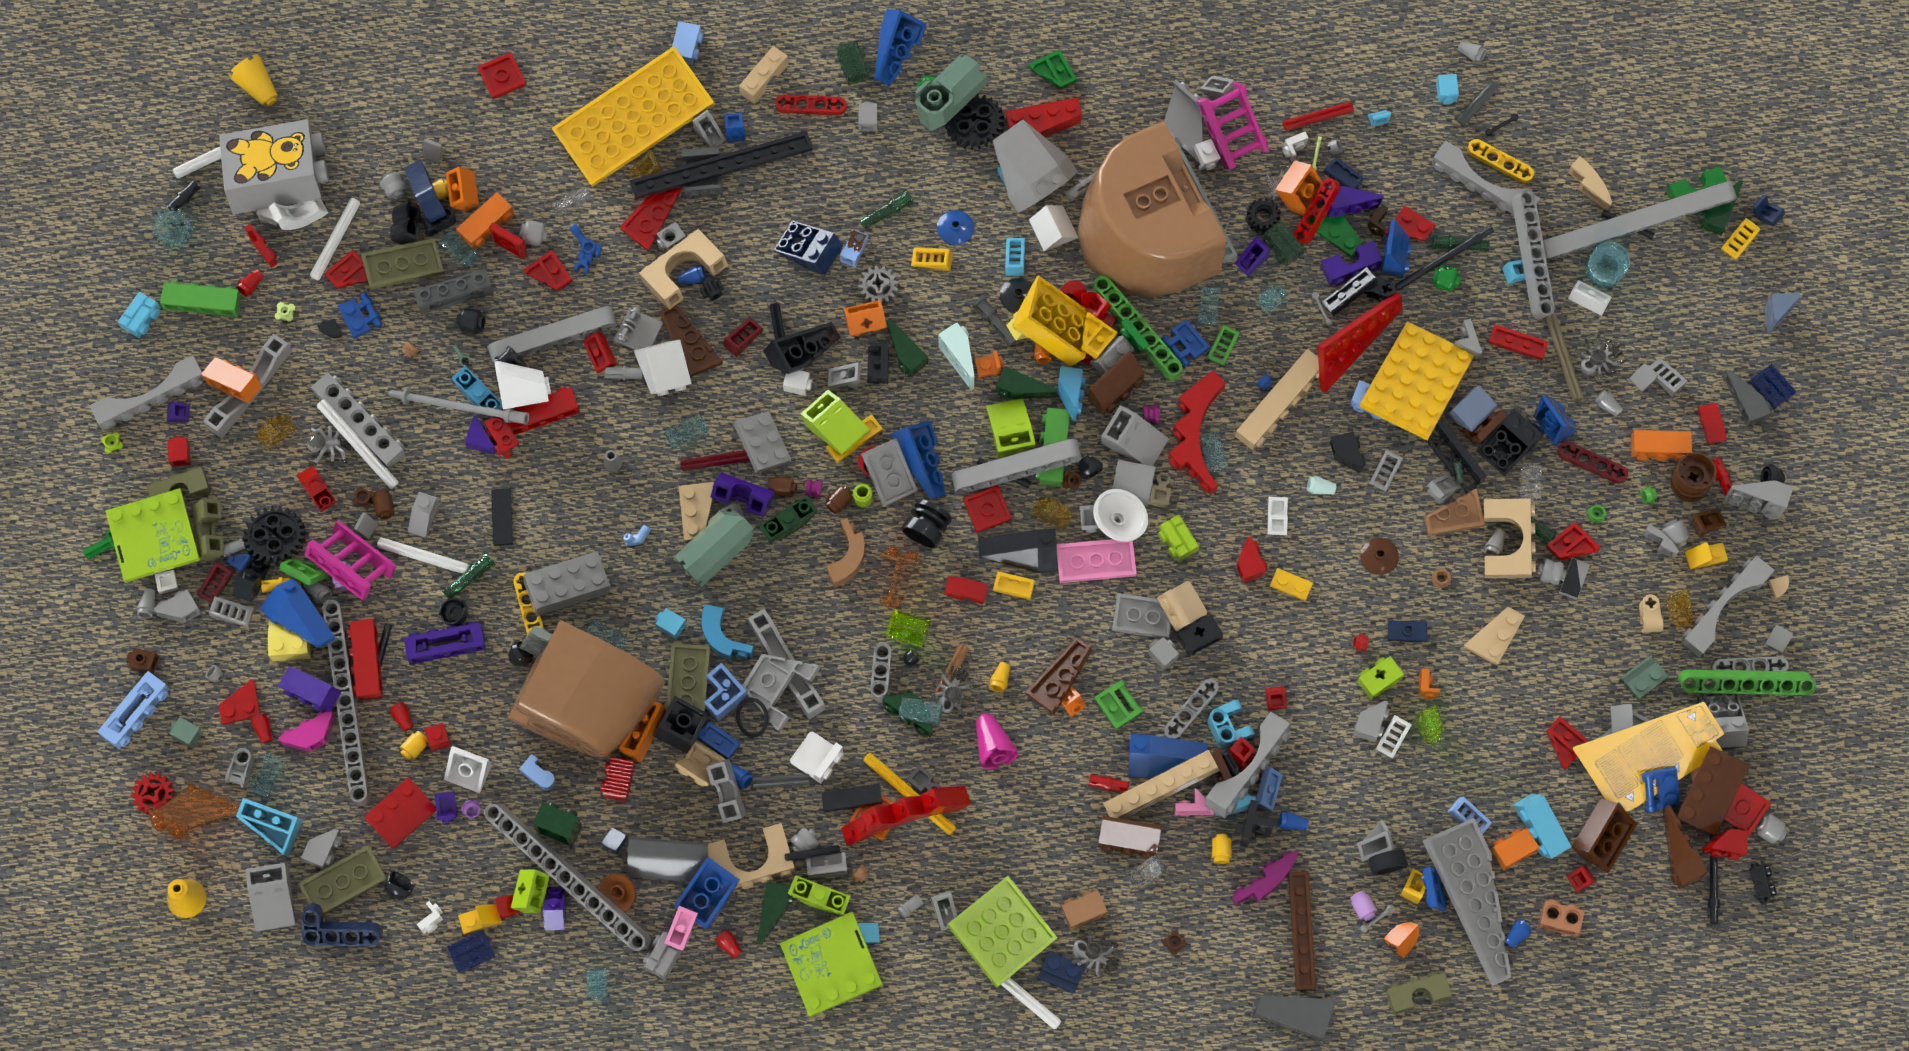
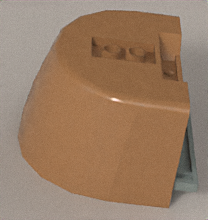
M1164 121L1129 135L1109 150L1083 199L1077 232L1083 258L1097 277H1108L1119 291L1124 294L1153 298L1179 292L1221 273L1223 263L1237 258V253L1179 143L1175 142Z
M559 620L553 634L543 627L534 626L523 640L520 649L537 657L507 716V720L580 753L594 757H607L635 730L654 704L665 684V680L653 668L632 655L562 620Z

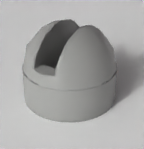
M1338 139L1331 141L1327 146V149L1331 148L1328 151L1331 155H1338L1343 152Z
M213 665L208 669L205 677L211 682H219L218 678L220 676L223 677V672L219 667Z

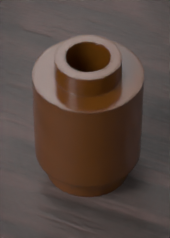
M775 476V478H770L768 490L775 492L774 495L792 497L797 492V483L794 482V478Z
M838 486L827 498L825 506L834 514L841 512L853 499L851 496L853 494L852 491L846 486Z
M389 490L374 492L373 504L376 517H380V519L391 518L395 511L392 495L389 494Z

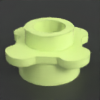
M278 303L275 318L284 321L293 320L294 304Z

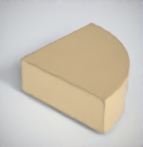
M1788 575L1769 581L1775 600L1780 598L1788 589Z

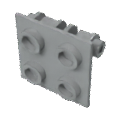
M637 307L629 308L613 341L634 350L652 346L663 322L640 313L641 310Z

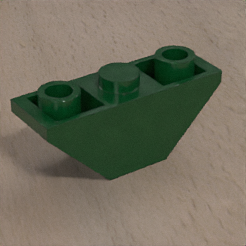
M805 496L759 525V528L769 542L784 539L804 527L818 510L810 498Z
M914 693L884 697L883 705L887 712L892 715L894 713L899 715L900 720L908 726L911 724L916 727V732L921 736L925 737L927 735L931 737L933 735L928 703Z

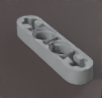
M1779 656L1718 659L1713 664L1712 670H1719L1717 669L1719 664H1722V667H1729L1730 663H1732L1731 670H1736L1735 665L1742 663L1746 668L1745 670L1757 671L1755 663L1760 662L1765 666L1764 671H1769V662L1770 666L1780 662V665H1784L1781 670L1778 667H1772L1770 670L1787 671L1789 663L1784 657Z
M1207 679L1203 681L1164 728L1165 737L1179 739L1218 693L1219 686L1215 680ZM1212 684L1214 686V692L1209 691L1206 694V697L1208 698V700H1206L1204 695H1202L1207 688L1205 685L1210 686ZM1199 698L1202 700L1203 705L1196 708L1192 705V700ZM1181 713H1188L1191 719L1188 722L1181 721L1179 717ZM1176 720L1181 725L1176 730L1177 735H1169V728L1173 729L1177 723L1174 722Z

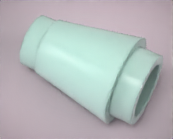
M1310 476L1307 483V491L1311 492V494L1334 495L1336 483L1318 476Z

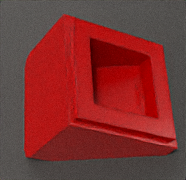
M1284 686L1264 689L1268 711L1287 708Z
M1583 865L1567 875L1577 893L1597 882L1587 865Z
M514 894L495 898L501 919L520 914V911L511 908Z

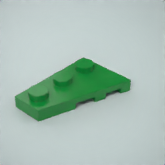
M1326 214L1316 232L1350 258L1355 254L1356 247L1363 243L1344 216L1328 218ZM1314 215L1309 220L1310 225L1315 222Z

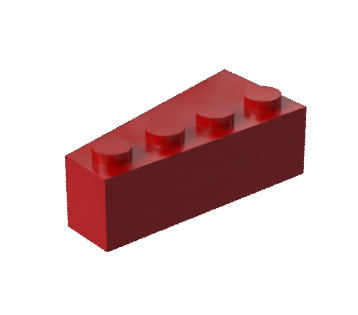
M1077 97L1007 110L1005 112L1007 129L1024 120L1042 136L1047 138L1054 133L1081 123L1082 112Z

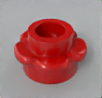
M1360 633L1359 636L1354 637L1353 647H1356V651H1366L1369 641L1368 636Z

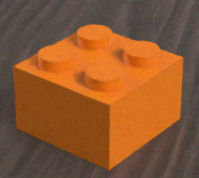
M1294 161L1275 190L1290 212L1304 216L1323 181L1311 164Z

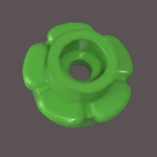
M1650 486L1641 489V497L1644 504H1654L1657 499L1655 489H1651Z
M1601 505L1590 507L1587 511L1589 520L1597 523L1603 522L1604 517H1606L1604 507Z

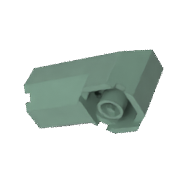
M960 54L932 82L931 80L925 81L916 90V107L920 123L930 131L948 123L989 83L987 74L985 72L981 74L979 71L981 66L968 55L963 56Z
M719 511L708 521V526L681 549L674 558L702 587L750 543L754 528L736 511Z

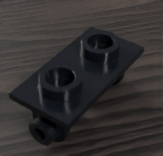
M1760 861L1761 866L1758 863L1751 864L1750 872L1753 883L1761 882V885L1754 886L1757 900L1760 903L1768 902L1767 898L1775 901L1774 896L1777 895L1775 885L1770 882L1769 877L1772 876L1770 865H1766L1764 861Z

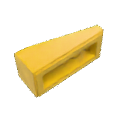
M1746 218L1722 246L1721 250L1736 260L1759 234L1761 229ZM1739 233H1742V234H1743L1744 236H1746L1748 239L1746 240V239H1745L1744 237H1742ZM1734 239H1737L1739 242H1741L1743 246L1737 243ZM1731 244V245H1733L1735 248H1737V249H1738V252H1736L1734 249H1732L1729 245Z
M914 248L911 266L950 271L953 253L950 249ZM920 253L923 254L922 262H918ZM927 254H930L929 262H926ZM935 255H938L937 262H934Z

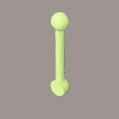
M1318 136L1312 163L1315 171L1317 170L1316 163L1322 139L1320 136Z

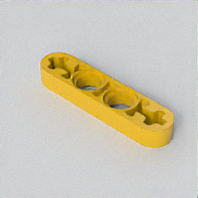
M1479 139L1469 142L1467 152L1473 158L1521 183H1529L1533 179L1534 170L1527 164ZM1478 145L1479 150L1473 151V147ZM1493 153L1497 156V160L1490 161L1487 155ZM1510 162L1514 168L1507 170L1504 167V163ZM1517 166H1518V167H1520V168H1519V171H1517V174H1516V173H1514V172L1516 171ZM1527 171L1528 176L1522 177V174Z
M523 572L518 573L514 577V586L528 635L532 627L540 624V627H543L540 615L537 616V620L534 622H528L526 619L528 614L535 612L531 603H522V598L528 595L527 590L523 591L521 584H517L520 582V578H524L526 573Z

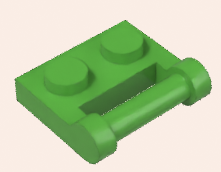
M1120 680L1094 697V700L1115 730H1118L1145 712L1142 706L1139 707L1129 693L1123 680ZM1119 691L1133 710L1131 713H1128L1115 692Z

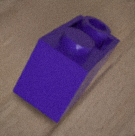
M553 887L546 889L543 905L545 931L565 930L566 890L564 888Z

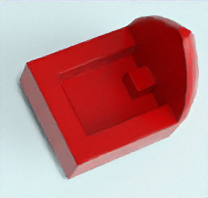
M1085 292L1081 296L1083 306L1100 320L1111 307V304L1096 292Z

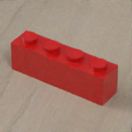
M562 387L556 392L549 394V401L514 407V411L529 413V421L526 425L517 422L507 423L513 434L518 435L580 413L571 387Z
M373 618L352 621L347 632L348 638L352 642V647H349L350 657L353 658L354 664L351 665L352 677H355V684L352 685L353 694L360 701L384 698L377 623Z

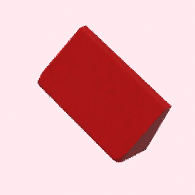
M596 331L583 340L597 373L605 371L607 367L618 365L604 333Z

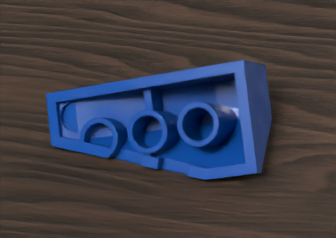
M886 10L880 30L874 79L889 86L892 84L902 69V61L905 58L909 59L912 55L909 52L914 44L918 46L921 42L927 25L925 22L901 10Z
M927 421L907 426L892 433L891 437L892 439H897L908 468L930 499L944 496L943 476L937 470V462H940V457L935 455L934 445H938L931 422Z
M293 578L277 585L261 606V611L271 622L285 626V630L289 632L294 631L300 635V638L318 648L335 640V636L307 594Z
M1131 734L1128 777L1151 778L1160 775L1207 751L1208 743L1153 735Z

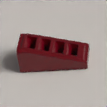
M749 317L724 339L723 346L735 357H738L759 336L764 328ZM749 325L755 331L751 332L747 326ZM742 331H744L745 333H747L749 336H748V337L745 336V335L742 333ZM736 337H740L743 341H739Z
M216 561L196 595L212 604L214 597H219L235 574V571ZM222 570L225 572V576L218 573V571ZM216 576L220 578L222 581L221 583H219L213 578ZM212 583L216 585L218 588L215 590L214 588L210 587L209 584ZM207 589L214 594L213 596H210L204 591Z

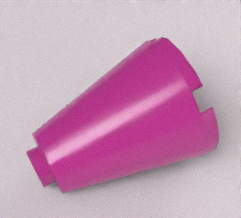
M988 713L981 714L976 720L980 764L984 769L992 770L1000 768L997 764L1005 762L1008 765L1012 763L1018 756L1017 748L994 715Z

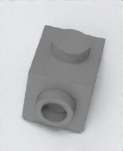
M1094 504L1079 506L1082 530H1086V533L1097 532V529L1100 528L1094 519Z

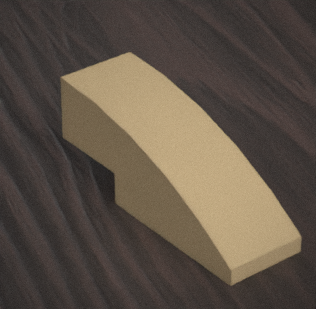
M1579 156L1571 165L1568 173L1580 182L1579 191L1601 208L1609 211L1612 200L1604 182L1592 166Z

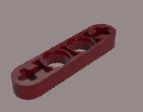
M1566 441L1558 447L1557 453L1561 459L1611 482L1622 484L1628 477V470L1624 466L1576 444ZM1566 447L1570 448L1567 455L1563 453V449ZM1575 451H1578V453L1575 456V459H1573L1572 457ZM1583 454L1588 456L1589 462H1580L1579 456ZM1602 462L1606 465L1607 469L1599 471L1596 464ZM1610 467H1614L1610 475L1607 474L1610 470ZM1618 471L1622 472V476L1620 478L1616 477V473Z

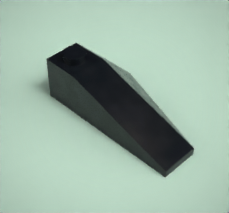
M829 322L772 340L763 352L773 368L791 374L806 368L841 337L833 323Z
M1037 529L978 539L979 558L1025 568L1037 573L1057 572L1055 529Z

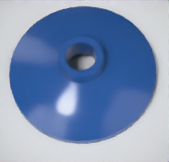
M953 210L941 216L937 224V232L944 242L951 245H960L972 237L974 223L972 218L965 212ZM954 223H958V224H959L958 227H953L952 225H953Z

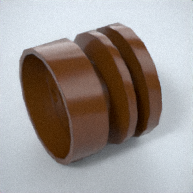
M1699 452L1684 455L1678 461L1671 475L1670 485L1672 491L1680 499L1688 502L1704 498L1715 481L1717 475L1716 465L1711 458Z

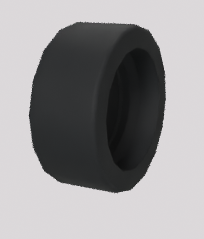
M1401 849L1379 853L1368 859L1372 875L1396 872L1408 866L1405 852Z

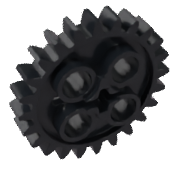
M977 93L975 98H972L945 124L947 135L951 136L952 142L956 141L957 146L963 143L964 149L970 145L971 150L974 149V146H977L980 150L982 144L987 148V142L993 143L992 140L997 138L999 133H1003L1002 126H1005L1004 113L1002 112V107L998 106V102L993 103L992 97L986 100L985 94L982 98H979Z
M271 506L270 511L264 508L263 514L258 511L256 512L257 518L250 517L252 523L246 522L248 529H243L245 534L243 536L244 546L248 549V554L252 555L254 560L259 558L261 564L266 560L268 566L272 561L277 566L279 560L284 562L287 557L292 559V554L299 555L297 548L303 549L302 543L306 542L304 523L300 516L297 517L295 511L290 513L289 508H286L284 512L281 506H279L278 510ZM277 521V524L270 525L272 522ZM292 532L289 536H284L286 533ZM274 546H279L277 549L272 550Z

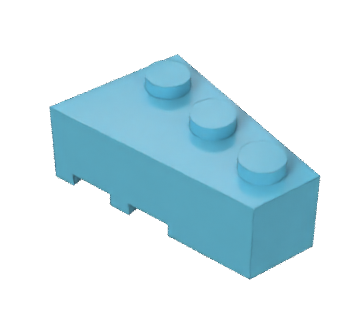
M1530 794L1512 805L1540 847L1538 851L1543 857L1552 859L1571 848L1544 795Z
M245 798L242 799L236 815L238 819L285 856L290 855L303 822L301 818Z

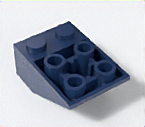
M792 220L773 251L812 272L825 275L844 245L833 232Z

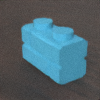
M139 292L119 319L118 324L122 329L140 338L142 334L145 335L148 332L151 321L158 318L161 308L155 300Z

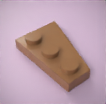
M1477 488L1469 494L1459 497L1454 502L1426 515L1424 522L1428 536L1484 527L1485 521Z

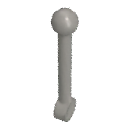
M1313 292L1312 298L1316 300L1326 320V326H1331L1333 322L1328 318L1319 300V293Z
M1388 905L1383 913L1367 925H1362L1360 931L1363 933L1367 932L1369 927L1385 915L1393 913L1395 907Z

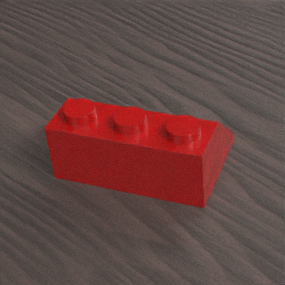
M408 777L368 812L364 818L384 841L394 849L437 810L425 794Z

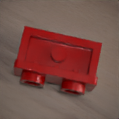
M493 416L484 422L487 428L485 432L490 440H494L496 444L494 448L499 456L503 455L507 459L512 456L510 450L518 446L519 442L505 420Z

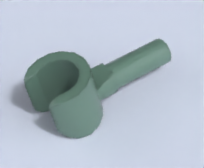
M454 345L453 349L459 357L460 366L464 367L462 364L464 359H467L471 364L470 358L464 355L457 345Z

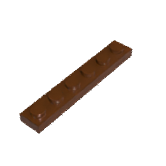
M1309 871L1289 872L1295 991L1316 990Z

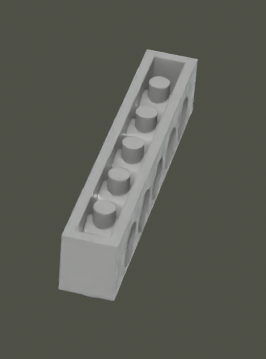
M326 373L311 386L313 393L320 400L325 399L388 470L391 469L406 455L403 450L405 448L398 439L395 441L391 437L392 433L386 427L382 428L378 424L380 421L374 414L369 415L366 412L367 408L361 401L357 403L354 400V394L348 388L344 389L341 386L342 382L337 376L334 375L332 377L329 373ZM333 392H339L336 397H330ZM345 405H352L350 409L343 410ZM360 417L364 418L360 423L355 422ZM372 430L377 431L376 434L373 436L368 435V433ZM389 443L387 448H380L382 444Z

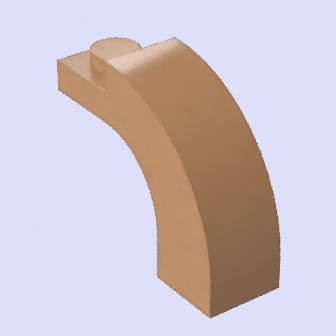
M848 518L840 520L841 528L849 544L848 551L841 560L826 566L834 588L850 581L860 570L865 557L862 532L857 533L853 522L849 523Z

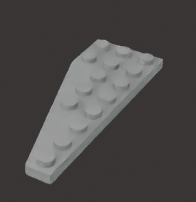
M1472 818L1423 840V843L1491 985L1494 986L1511 978L1508 953L1505 952L1504 946L1505 935L1502 933L1501 927L1502 916L1498 892L1495 891V873L1492 871L1491 866L1492 855L1475 819Z

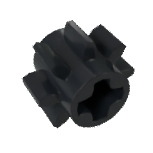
M710 277L702 282L700 292L704 299L709 297L710 301H714L722 296L721 291L724 288L720 279L715 281L713 277Z

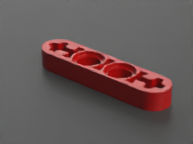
M780 95L775 100V107L781 113L842 115L847 110V103L842 97ZM783 100L786 101L785 107H781ZM791 100L794 101V108H791ZM800 101L807 103V106L803 109L798 108L796 105ZM818 102H823L825 104V107L823 109H817L815 107V104ZM828 102H831V109H828ZM837 103H841L840 109H836Z
M1327 178L1320 185L1294 232L1293 238L1296 243L1307 245L1312 241L1339 193L1340 184L1337 180ZM1320 199H1324L1325 204L1322 208L1318 207V202L1320 201ZM1314 215L1315 222L1310 225L1309 218Z

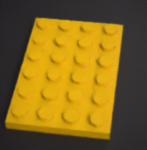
M1407 321L1360 402L1359 407L1428 441L1471 364L1474 355Z

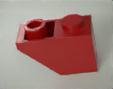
M313 466L296 475L320 512L337 503Z
M1252 536L1247 538L1236 564L1243 583L1265 576L1267 569L1265 559L1261 558L1258 553L1260 552L1257 541H1253Z
M1736 829L1722 831L1702 848V852L1710 853L1711 857L1726 856L1728 860H1739L1740 857L1747 855L1748 832Z

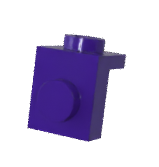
M455 791L435 793L437 821L442 820L443 823L454 821L458 815Z

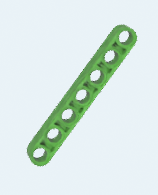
M1106 276L1097 277L1094 282V292L1111 304V307L1108 309L1111 314L1117 317L1116 319L1120 324L1128 318L1134 327L1140 326L1142 330L1139 333L1143 338L1154 342V344L1143 350L1168 380H1178L1182 373L1181 362L1113 282ZM1105 285L1107 288L1100 289L1098 288V286ZM1115 298L1119 302L1112 303L1110 302V299ZM1127 312L1130 316L1124 317L1121 314ZM1164 354L1166 358L1160 359L1157 355ZM1176 368L1178 372L1172 373L1169 369Z
M1683 670L1678 676L1679 683L1687 693L1810 695L1816 689V683L1810 674L1804 671ZM1688 679H1693L1690 683L1685 684ZM1712 679L1709 684H1704L1706 680ZM1726 680H1731L1729 684H1724ZM1746 680H1751L1748 684L1743 685ZM1766 680H1770L1767 685H1763ZM1789 680V683H1788V684L1782 685L1783 682ZM1809 681L1806 685L1801 686L1803 682Z

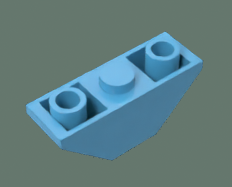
M466 366L451 378L462 394L473 405L498 410L503 409L502 402Z

